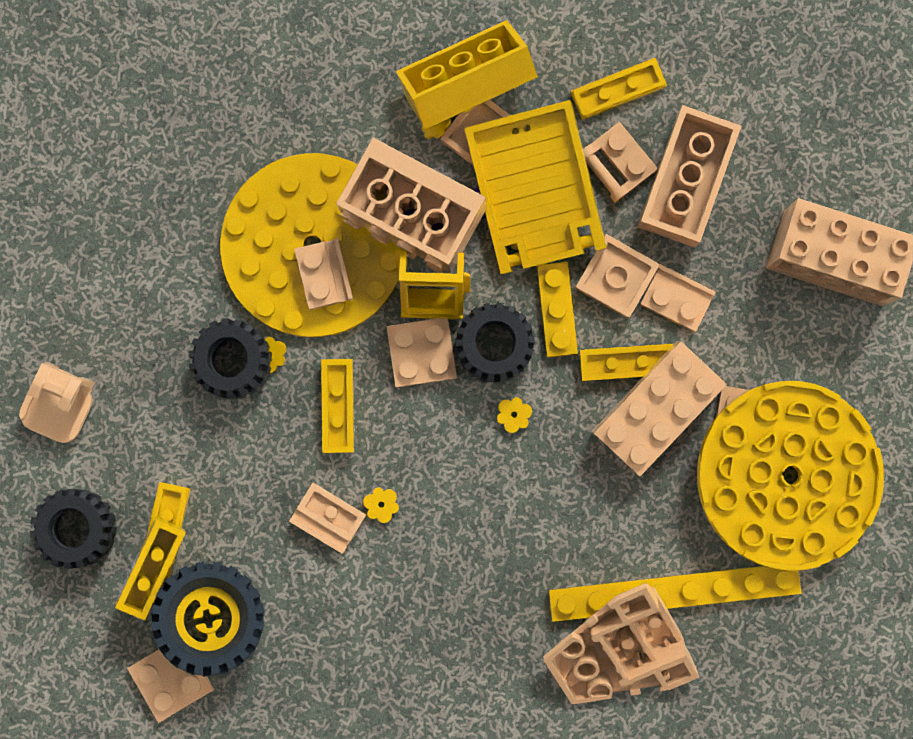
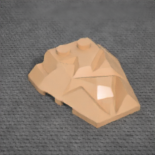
M646 583L615 596L543 656L545 664L571 704L611 699L613 692L630 690L631 696L641 694L640 688L660 686V691L671 690L699 678L693 659L685 646L681 631L655 587L651 588Z

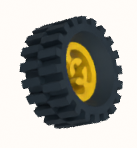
M213 561V564L198 562L195 566L189 568L185 566L179 569V573L174 576L171 575L165 581L166 584L162 589H159L156 594L155 603L152 605L151 628L159 650L173 666L191 675L211 677L228 673L230 670L242 665L251 656L263 632L264 607L257 588L253 587L251 580L246 575L243 576L238 572V569L232 566H223L220 562ZM211 598L222 601L228 607L232 618L231 627L226 635L222 638L216 636V632L222 625V619L213 621L212 628H207L205 624L195 625L199 633L207 636V641L200 642L193 639L184 626V617L187 609L195 602L200 604V607L194 614V621L203 619V613L209 612L210 616L213 617L221 615L220 610L216 606L210 605L208 601Z

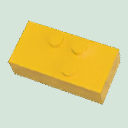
M508 20L396 71L407 101L424 129L459 113H466L473 107L538 77L528 46Z

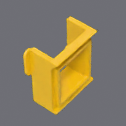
M403 248L395 249V267L399 269L401 318L463 320L464 293L470 292L471 275L464 272V253L458 252L457 274L408 272L407 250ZM409 286L455 287V290L409 288Z

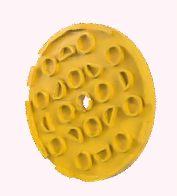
M305 153L285 157L270 163L251 176L242 185L230 203L224 217L220 238L223 270L236 298L255 318L267 326L285 334L298 337L313 338L337 335L357 327L376 314L393 293L399 281V269L395 267L394 251L398 247L391 241L387 245L371 237L372 233L363 226L360 230H357L346 224L344 218L340 216L341 212L336 205L357 167L356 163L338 156L320 153ZM387 194L379 195L376 199L377 201H381L386 199L388 196ZM311 237H317L321 242L338 238L354 300L309 310L294 249L304 247L305 241Z
M779 381L752 388L733 399L721 410L708 428L697 462V486L700 501L709 523L718 536L742 557L756 564L779 570L795 571L820 567L822 564L828 563L835 558H840L858 543V539L863 535L867 527L872 525L881 503L884 488V467L879 447L877 448L870 431L871 427L856 408L854 409L843 400L839 394L825 387L802 381ZM789 466L794 467L798 473L796 482L791 485L782 476V473Z

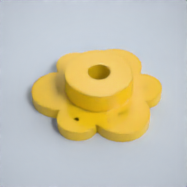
M446 119L427 129H424L422 126L424 137L426 139H431L432 137L440 138L451 124V119Z
M267 337L265 341L268 342L269 352L272 353V361H270L269 367H271L270 373L276 371L277 366L285 364V357L283 355L286 353V345L280 341L275 342V339L272 337Z
M519 397L513 398L512 401L502 400L499 403L500 414L497 416V421L500 424H504L507 432L514 433L519 427L526 428L529 421L527 418L532 415L530 405L522 404V400ZM516 412L517 417L513 418L511 413Z
M377 487L373 490V494L365 496L363 500L364 506L369 509L367 512L368 517L371 519L377 518L381 523L389 522L392 518V513H396L399 510L398 504L395 503L397 494L392 489L383 491L382 488ZM379 502H384L383 508L379 507Z

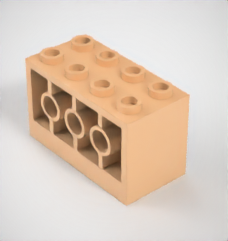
M372 138L336 203L341 212L340 216L344 218L346 224L357 230H360L362 226L367 228L372 233L371 237L387 245L389 241L395 243L398 248L407 250V257L415 259L416 256L423 258L426 266L437 273H443L444 270L452 273L457 264L458 252L464 251L487 209L485 196L375 138ZM387 194L388 197L386 199L377 201L376 198L379 195ZM407 209H415L414 214L405 216L404 212ZM442 223L443 228L441 230H432L431 226L433 224Z
M798 198L783 212L766 269L870 303L885 306L903 296L913 263V235Z

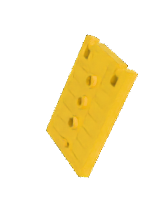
M571 100L464 128L480 193L486 197L487 209L485 213L501 274L512 272L513 266L521 264L523 269L584 254L585 248L593 246L595 251L607 248ZM589 225L591 234L580 237L578 228ZM517 243L519 252L509 255L507 246Z

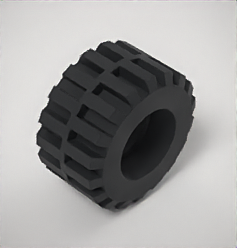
M497 302V304L490 305V303H486L480 308L476 307L471 310L468 316L466 315L458 328L456 337L457 356L463 368L471 376L479 378L480 381L493 383L509 381L524 370L532 357L535 343L532 326L530 323L528 324L526 316L523 313L517 312L516 308L511 305L508 307L504 306V303ZM487 326H502L512 335V352L501 361H489L478 352L476 346L478 334Z
M228 318L222 319V322L219 323L216 321L209 323L210 327L207 329L202 328L199 331L200 337L198 339L194 338L191 343L194 345V349L189 351V358L192 359L189 367L190 371L195 374L193 378L207 392L226 399L246 398L247 394L253 395L258 391L257 387L265 384L267 381L265 377L271 371L269 364L272 361V354L269 353L268 348L270 347L268 342L265 341L264 336L255 328L237 319L233 321ZM236 341L246 348V366L241 373L234 377H223L215 368V355L222 345Z
M60 490L55 492L54 495H48L43 499L45 503L36 507L37 516L32 517L30 524H34V531H30V537H35L36 543L33 544L35 550H40L42 552L40 557L45 561L50 560L51 565L61 566L64 569L86 567L98 562L100 557H104L108 553L107 548L112 546L115 541L112 539V535L117 530V526L113 527V520H116L114 513L109 511L110 505L107 502H103L101 500L102 497L98 494L90 493L87 490ZM69 510H79L86 516L89 522V535L86 541L79 547L67 546L61 540L58 533L59 521Z

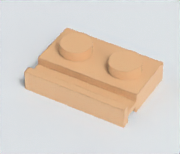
M338 238L294 249L309 310L354 300Z
M660 264L640 306L695 333L716 292Z
M313 482L289 522L343 554L365 519L366 514Z

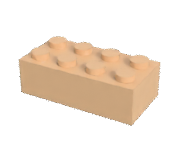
M682 105L674 122L637 227L696 248L701 242L741 126Z
M676 341L592 432L633 471L641 476L727 384L682 341Z

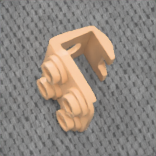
M50 362L42 363L20 409L19 417L23 425L57 442L67 443L73 441L79 435L92 406L93 398L91 392L95 382L59 369V366Z

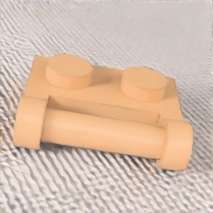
M620 121L583 149L586 164L611 193L609 197L614 203H617L658 170ZM600 149L627 181L622 186L618 184L596 157L595 153Z

